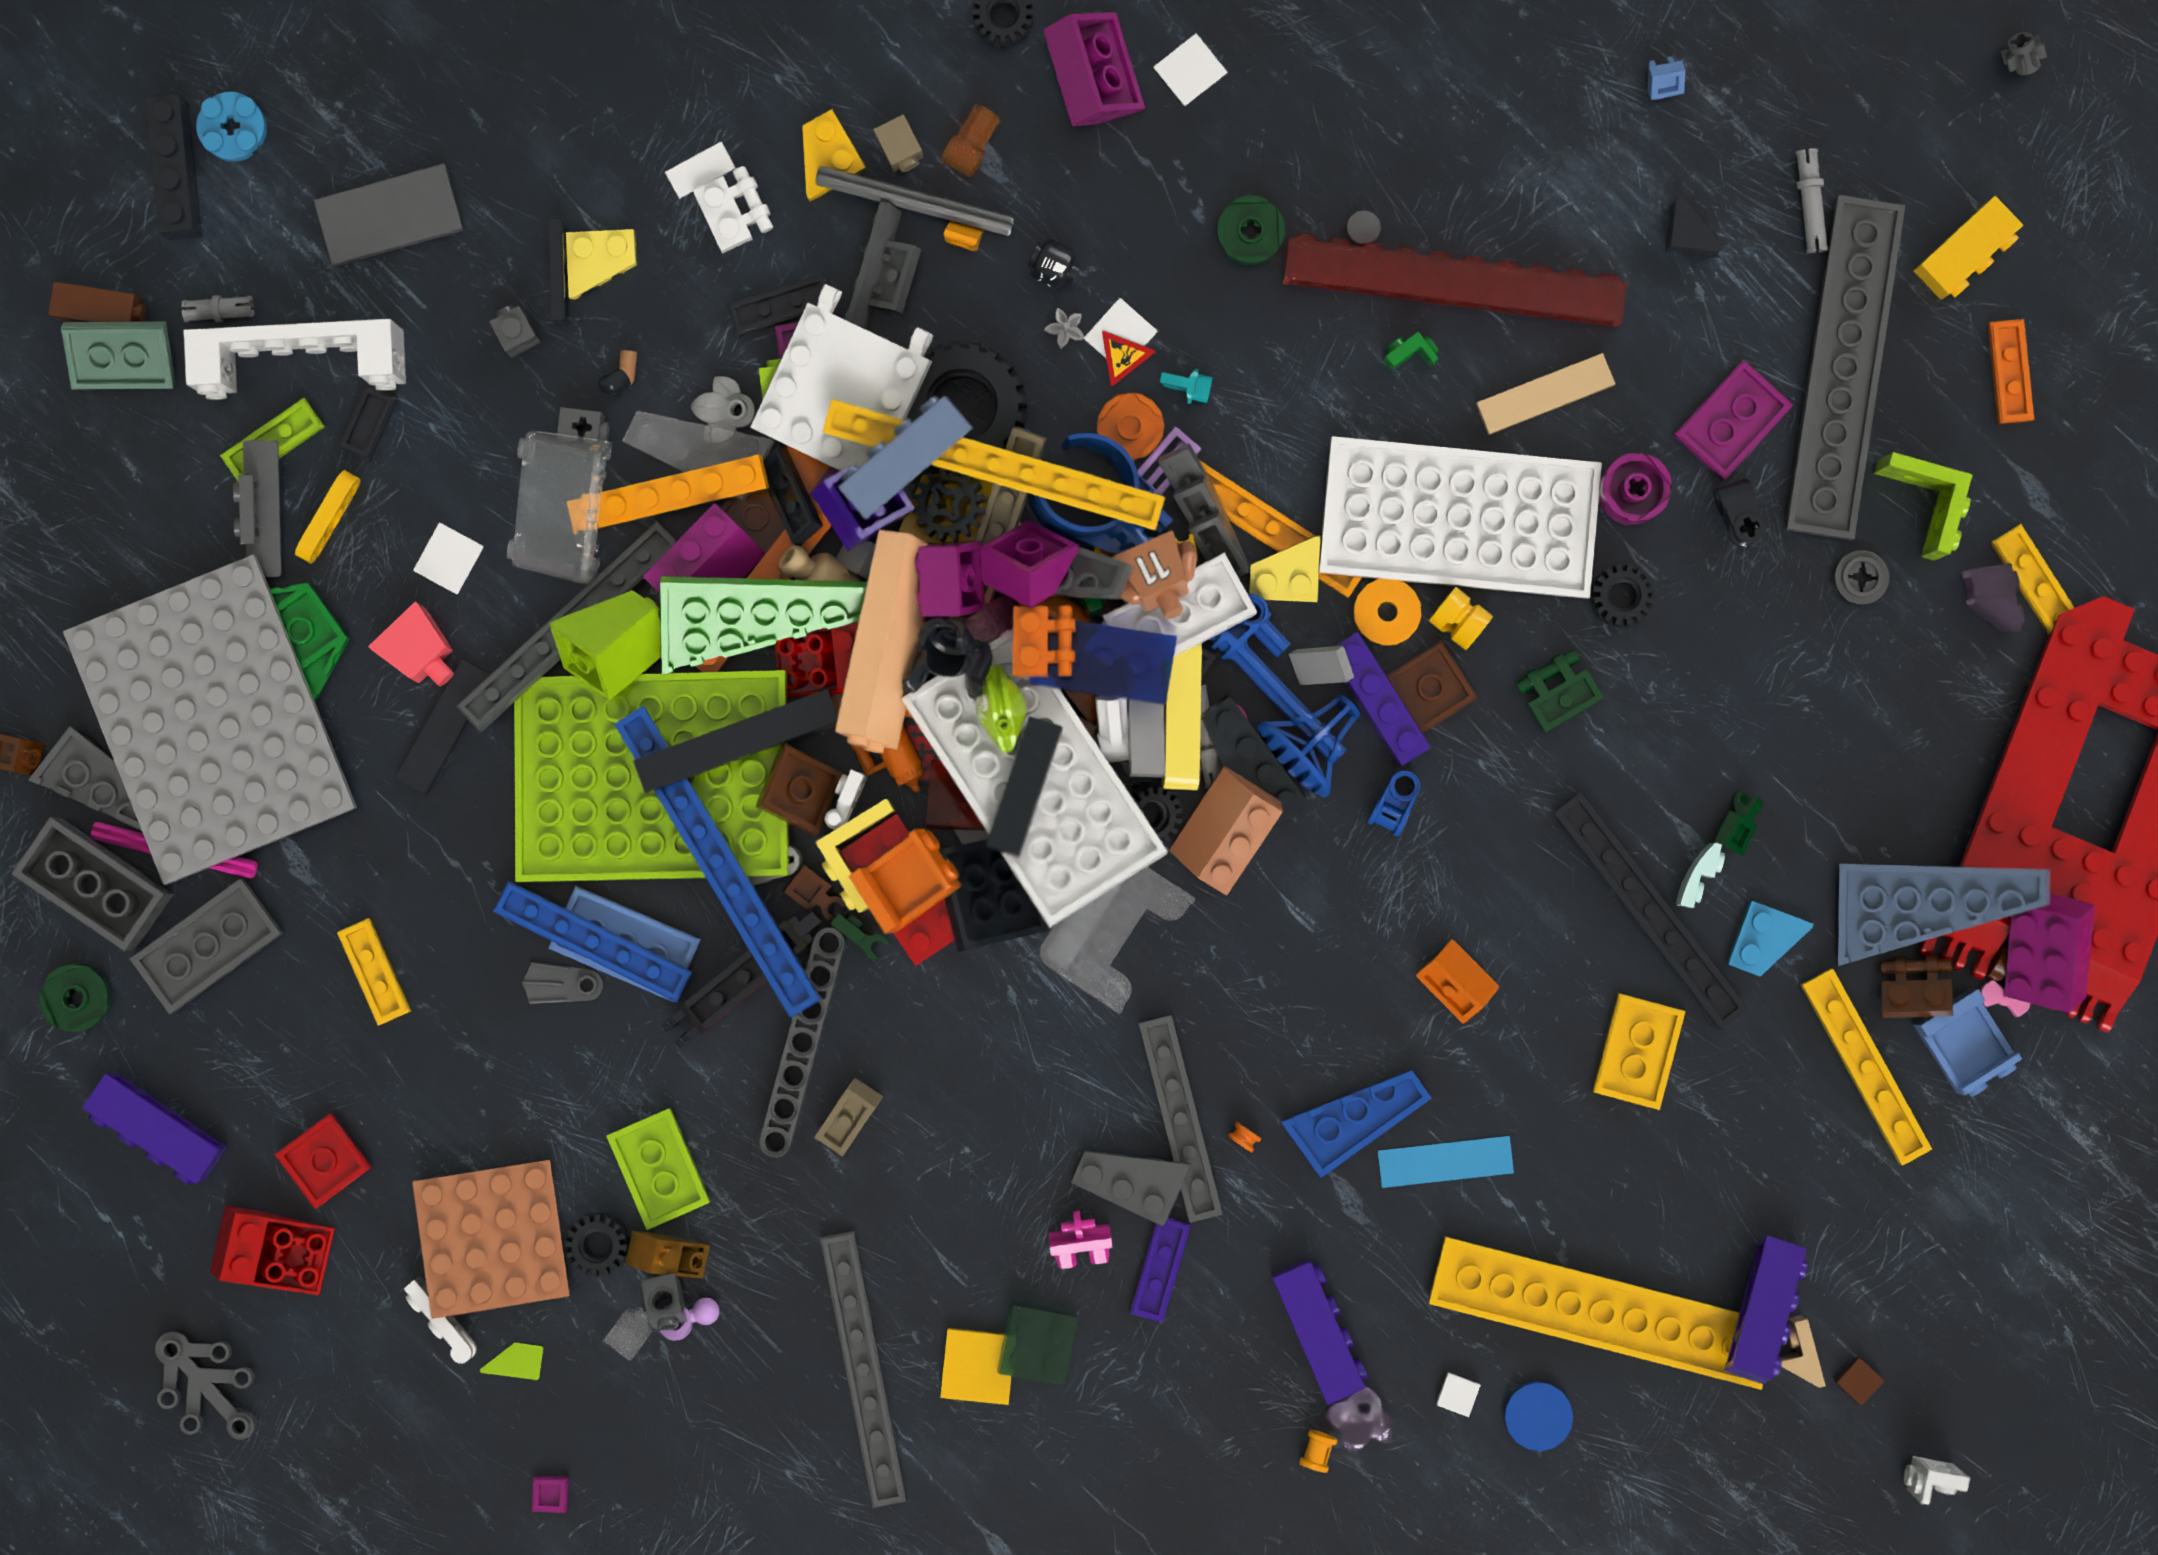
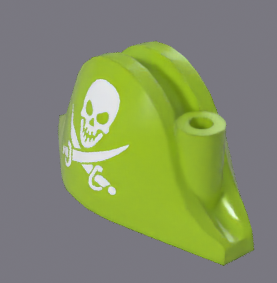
M999 664L992 665L982 683V694L976 699V716L981 726L1002 753L1014 752L1026 718V700L1021 690Z

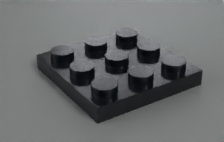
M988 839L938 849L944 860H949L957 869L959 874L957 880L961 884L960 888L944 898L957 952L1048 931L1046 921L1002 854L986 848Z

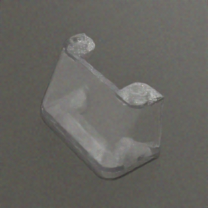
M534 430L527 433L526 439L520 438L517 456L519 459H522L515 535L514 539L509 540L507 548V559H512L514 567L590 584L598 576L600 559L592 556L598 552L596 540L602 485L607 471L603 470H605L606 459H611L612 442Z

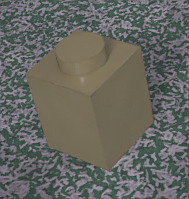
M904 114L873 129L875 137L893 172L899 169L902 173L907 172L920 164L918 160L923 158V153Z

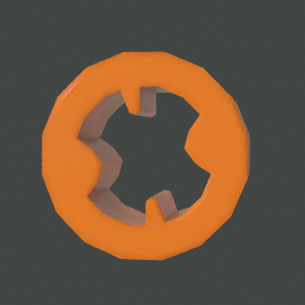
M1236 1121L1234 1124L1236 1127L1235 1131L1229 1132L1227 1136L1252 1153L1254 1151L1253 1144L1260 1142L1262 1138Z

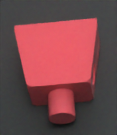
M414 602L368 646L373 652L417 683H420L429 676L440 687L447 683L454 675V672L443 662L452 653V647L425 607L417 602Z

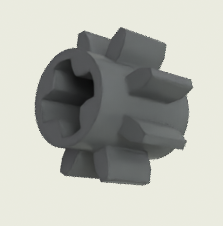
M2028 32L2013 35L2008 40L2009 48L2001 50L2004 64H2007L2009 72L2015 71L2019 75L2034 73L2041 67L2039 59L2047 57L2045 45L2041 43L2040 36L2036 35L2033 37Z

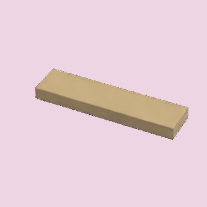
M1601 353L1476 403L1487 434L1490 435L1613 387L1615 382L1604 354Z

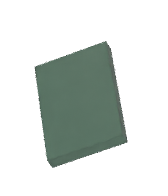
M166 321L63 322L61 332L71 389L174 388L176 383Z

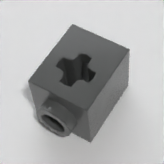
M560 407L556 441L563 446L601 450L602 442L608 441L610 423L605 421V416L602 412ZM584 422H587L592 430L586 431L584 437H582L577 431V427H583Z

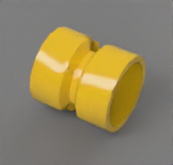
M1455 587L1428 621L1441 632H1451V640L1466 651L1493 618V615L1479 604L1475 606L1470 605L1471 598Z

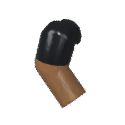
M620 351L619 368L609 375L602 376L599 380V388L603 393L616 395L633 384L637 352Z

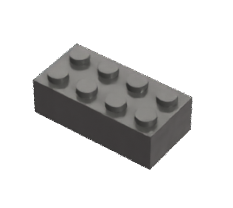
M50 817L11 873L124 951H136L174 895L109 849L92 840L91 837L63 818Z

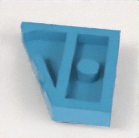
M1749 901L1726 964L1753 975L1761 976L1812 929L1813 923L1760 903Z

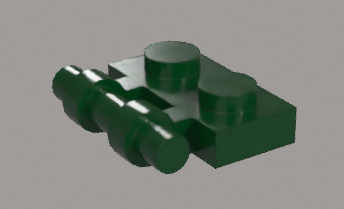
M1574 649L1564 655L1561 653L1551 658L1552 662L1537 671L1533 668L1525 673V678L1515 683L1521 695L1531 689L1537 694L1538 698L1527 703V706L1543 733L1548 732L1604 699L1587 669L1574 675L1570 666L1580 661ZM1559 673L1564 682L1548 691L1544 682Z

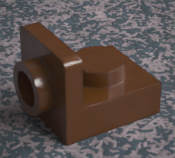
M0 733V769L32 775L41 763L44 743Z

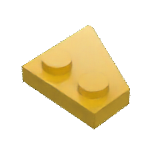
M832 109L803 125L806 195L810 202L832 190L816 184V175L820 166L856 175L866 170L865 165Z

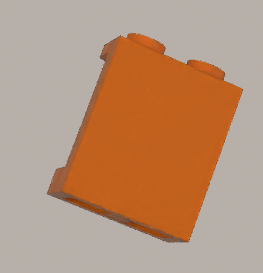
M925 829L912 830L907 839L866 868H859L848 876L885 934L898 932L961 887L957 880V877H959L957 869L949 860H944L938 850L940 844L930 831L926 832Z

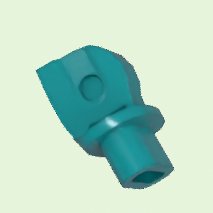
M1195 368L1189 378L1162 372L1160 383L1171 389L1186 391L1187 404H1191L1192 400L1207 403L1213 377L1198 374L1199 369Z

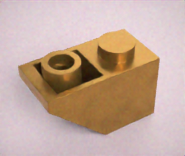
M632 1230L625 1264L651 1274L667 1275L675 1273L676 1276L703 1279L710 1245L660 1233Z

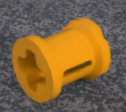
M1309 1429L1307 1435L1310 1439L1304 1457H1300L1299 1464L1318 1472L1327 1473L1329 1469L1327 1462L1333 1445H1337L1338 1439L1324 1432Z

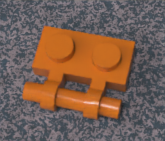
M1013 606V677H1048V663H1058V676H1072V663L1075 662V651L1072 650V632L1076 631V620L1072 619V606H1059L1057 620H1049L1048 606H1033L1031 608L1028 606ZM1049 633H1058V650L1048 651Z

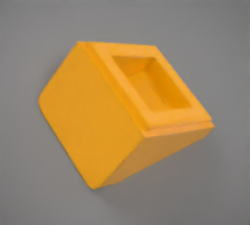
M950 221L944 231V239L946 243L975 252L978 249L983 229Z

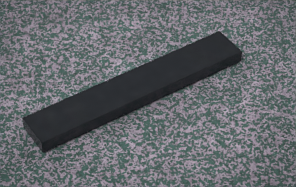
M826 689L633 760L646 795L837 724L838 715L829 691Z

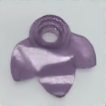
M1366 1388L1350 1395L1347 1400L1333 1403L1326 1413L1325 1425L1341 1428V1442L1348 1452L1361 1450L1369 1443L1370 1438L1385 1444L1391 1438V1417L1381 1409L1380 1397L1372 1389ZM1366 1402L1370 1404V1407L1362 1410L1358 1408V1405Z

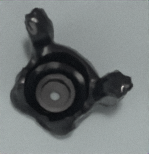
M935 616L927 620L918 634L920 639L919 652L915 658L911 674L908 678L902 680L903 691L907 693L918 691L923 686L928 673L944 677H958L965 674V686L968 693L979 697L983 691L982 683L988 675L993 660L991 646L988 643L981 642V640H976L970 633V629L961 619L952 618L946 620L943 616Z

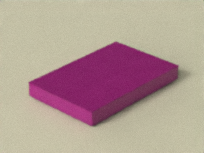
M1743 359L1673 436L1724 481L1791 409L1793 404Z

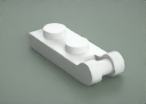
M421 1276L404 1288L408 1293L406 1300L410 1306L418 1313L422 1311L430 1320L427 1324L433 1334L439 1339L444 1337L452 1347L451 1357L455 1362L465 1363L476 1354L477 1345L454 1316L431 1319L427 1284Z

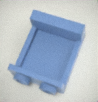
M1969 988L1953 998L1954 1016L1923 1017L1913 1024L1955 1092L1961 1095L1969 1094L1970 1097L1985 1090L1988 1087L1986 1082L1993 1077L2003 1078L2012 1073L2017 1068L2015 1063L2022 1060L2020 1054L2014 1052L1983 1004L1986 1001L1979 989Z

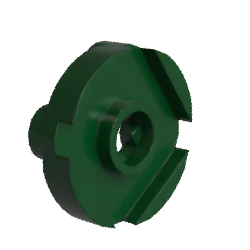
M1255 195L1239 197L1231 202L1219 217L1217 225L1218 242L1227 258L1235 260L1240 264L1257 265L1264 263L1276 255L1283 243L1285 236L1283 216L1274 205L1263 197ZM1247 222H1254V227L1261 230V233L1255 234L1254 239H1248V236L1241 232V229L1246 228Z
M68 964L53 970L45 979L46 982L39 996L40 1009L45 1019L53 1026L68 1032H82L92 1029L111 1010L110 987L104 976L89 965ZM75 988L76 992H82L83 994L79 1007L76 1004H69L67 998L71 997L70 990Z

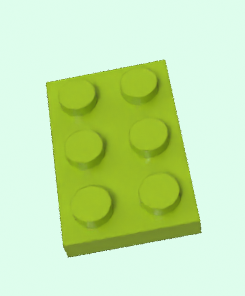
M671 1108L606 1136L646 1230L711 1202Z

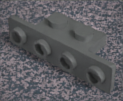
M883 201L880 202L878 211L874 215L873 228L869 242L863 252L864 259L859 276L854 283V293L850 307L844 317V320L867 331L874 309L903 314L921 249L915 245L894 242L902 211Z
M247 440L243 442L244 475H238L239 482H234L233 498L234 502H239L240 516H235L234 533L236 537H240V544H246V557L251 555L257 556L265 577H279L282 575L279 443L276 440Z

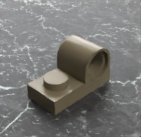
M855 1077L814 1138L843 1157L883 1096Z

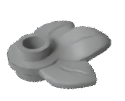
M724 376L714 378L713 392L699 395L691 404L693 413L700 420L708 423L704 440L712 444L731 440L738 428L748 426L756 416L754 401L749 396L741 393L740 387L735 380ZM740 404L742 406V413L739 416H735L734 409Z

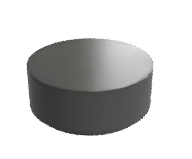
M1366 210L1354 213L1349 218L1346 226L1348 238L1358 246H1368L1374 243L1381 231L1378 217Z

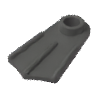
M534 961L530 963L529 969L522 981L529 1004L590 1001L596 999L603 990L602 977L596 971ZM586 978L593 982V989L589 992L584 991L581 987L582 981Z

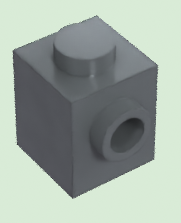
M513 305L502 308L495 313L496 318L489 321L504 351L511 358L541 343L526 312L520 306L514 308Z

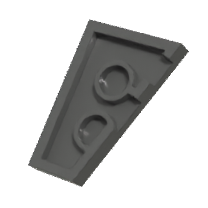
M1086 1150L1071 1183L1160 1226H1165L1193 1163L1164 1161L1155 1158L1147 1159Z

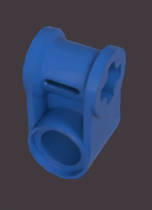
M1405 770L1393 773L1382 794L1378 797L1367 823L1370 825L1376 823L1393 831V836L1398 838L1407 822L1411 807L1420 790L1418 777L1414 773ZM1401 776L1409 777L1413 783L1412 791L1404 796L1399 795L1394 786L1395 781ZM1382 812L1395 817L1396 820L1394 821L1390 818L1383 816Z

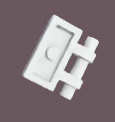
M745 166L733 171L738 183L730 188L724 176L693 190L722 253L752 240L753 238L747 227L757 223L761 233L773 229L769 219L771 213L767 205L762 204L756 191L758 185L754 177L749 176ZM741 196L745 197L750 211L744 215H741L735 199Z
M853 770L850 771L848 776L842 774L835 793L840 795L836 809L829 810L825 815V823L829 828L836 830L849 821L868 777Z

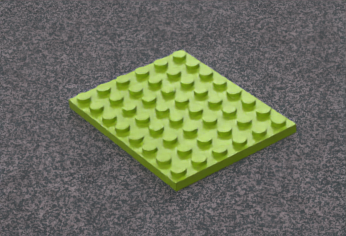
M785 670L667 673L664 675L641 674L610 701L575 676L541 677L514 702L515 882L706 878L656 793L651 792L645 795L633 763L635 758L614 724L644 706L669 747L787 704V672ZM780 745L689 778L748 877L789 876V823L755 807Z

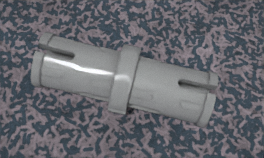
M221 295L212 296V299L183 300L181 305L182 308L186 309L182 310L184 322L214 319L218 323L224 322V319L254 317V310H251V308H254L252 296L222 298Z

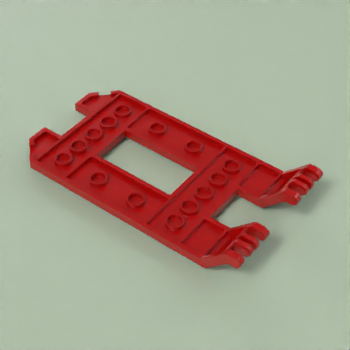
M2103 596L2059 614L2057 620L2053 623L2054 627L2045 643L1959 867L2049 869L2050 894L2095 904L2086 991L2087 998L2081 1008L2078 1021L2085 1024L2088 1023L2093 1016L2096 1003H2102L2106 1006L2098 1018L2096 1026L2097 1029L2109 1033L2117 1014L2140 983L2158 936V732L2112 852L2055 829L2052 825L2098 706L2158 730V655L2123 640L2135 609ZM2011 916L1943 935L1948 941L1939 959H1952L1958 943L1961 944L1952 968L1960 971L1967 962L1969 951L1971 949L1976 950L1980 953L1970 973L1971 976L1982 980L1987 973L1990 962L2010 933ZM1938 937L1921 942L1918 953L1923 956L1932 955ZM2081 1003L2071 1013L2065 1012L2066 1016L2074 1018L2078 1013Z

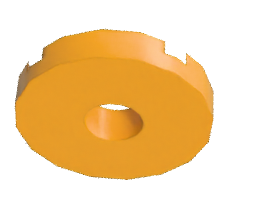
M1377 579L1367 584L1357 595L1353 612L1354 622L1360 634L1369 642L1382 646L1397 645L1407 640L1418 628L1421 619V603L1415 591L1405 582ZM1382 603H1391L1395 606L1397 614L1394 620L1386 622L1379 617L1378 608Z

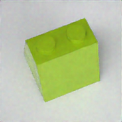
M633 590L558 618L549 624L563 668L609 701L661 658V622L658 615L660 610L652 599L648 597L643 598Z

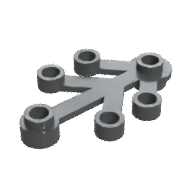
M175 1331L162 1335L155 1346L156 1356L164 1364L163 1390L159 1392L157 1402L164 1409H171L178 1405L181 1399L180 1392L177 1390L180 1368L188 1377L186 1415L180 1421L182 1432L187 1435H193L202 1429L203 1419L200 1413L201 1397L203 1394L227 1421V1431L232 1438L243 1440L251 1436L257 1428L255 1416L249 1411H237L214 1383L233 1384L239 1389H244L254 1382L255 1375L253 1370L249 1367H240L237 1370L199 1368L191 1357H210L213 1362L222 1363L232 1355L230 1344L225 1341H218L214 1344L190 1343L185 1335ZM169 1343L176 1345V1355H170L167 1352V1345ZM217 1346H222L225 1349L226 1355L224 1358L216 1356L215 1349ZM239 1372H245L248 1375L247 1383L239 1382ZM166 1392L173 1394L174 1402L172 1404L165 1402L164 1394ZM188 1418L196 1420V1429L192 1430L187 1427L186 1421ZM237 1420L244 1422V1432H238L235 1429V1422Z

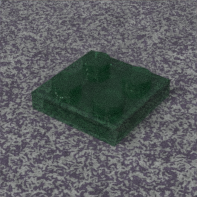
M1010 1304L997 1372L1008 1376L1065 1385L1079 1318L1073 1315Z

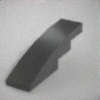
M1190 443L1161 456L1158 463L1175 490L1173 497L1189 523L1188 531L1190 534H1193L1194 541L1206 562L1225 552L1238 577L1249 573L1250 566L1235 531Z

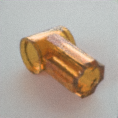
M975 104L958 135H954L948 143L941 157V162L971 178L979 167L985 154L984 149L1001 119L987 108Z

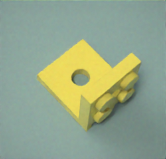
M888 799L881 801L816 841L817 846L827 860L822 863V866L832 881H840L844 888L840 895L850 911L857 909L859 913H863L869 908L848 877L853 872L840 854L841 850L839 847L895 814L897 811Z

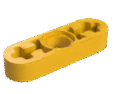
M343 470L338 475L300 539L295 550L296 556L310 564L318 558L360 485V478L346 470Z

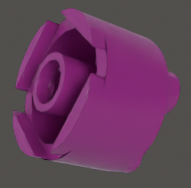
M1638 453L1626 454L1608 466L1601 475L1599 503L1604 512L1618 523L1626 526L1645 523L1658 515L1668 504L1671 493L1670 474L1665 465L1653 456ZM1637 483L1641 489L1638 490V494L1631 495L1628 489L1631 487L1630 485Z

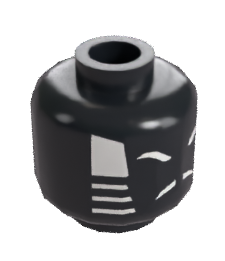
M1049 239L1044 244L1038 243L1028 267L1032 268V278L1054 289H1060L1065 281L1072 284L1080 265L1074 263L1076 260L1075 250L1053 239Z

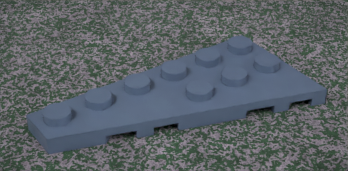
M1839 864L1838 966L2049 905L2050 870Z

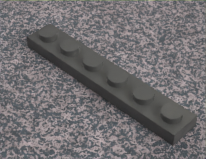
M1172 1015L1140 1022L1138 1024L1174 1162L1193 1163L1181 1189L1189 1223L1223 1215Z

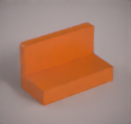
M1450 940L1437 956L1415 975L1462 1024L1478 1013L1499 989V985L1454 940Z

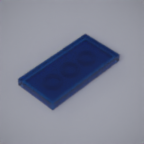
M1049 617V620H1057V619H1058V618ZM1076 621V631L1072 632V650L1075 651V662L1072 663V676H1058V663H1048V677H1030L1029 683L1033 686L1167 706L1177 636ZM1049 633L1048 651L1058 650V633Z

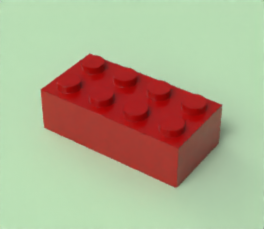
M895 814L841 850L840 854L852 872H855L859 868L868 867L907 839L910 831L900 816ZM944 899L894 933L915 966L955 941Z

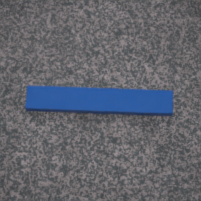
M508 881L493 911L676 1003L679 1002L693 971L511 881Z

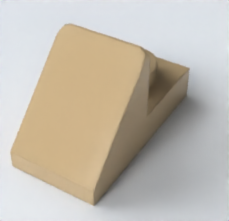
M1802 1315L1788 1318L1789 1325H1791L1788 1343L1791 1349L1796 1348V1352L1778 1356L1782 1358L1781 1366L1819 1388L1826 1386L1808 1319Z

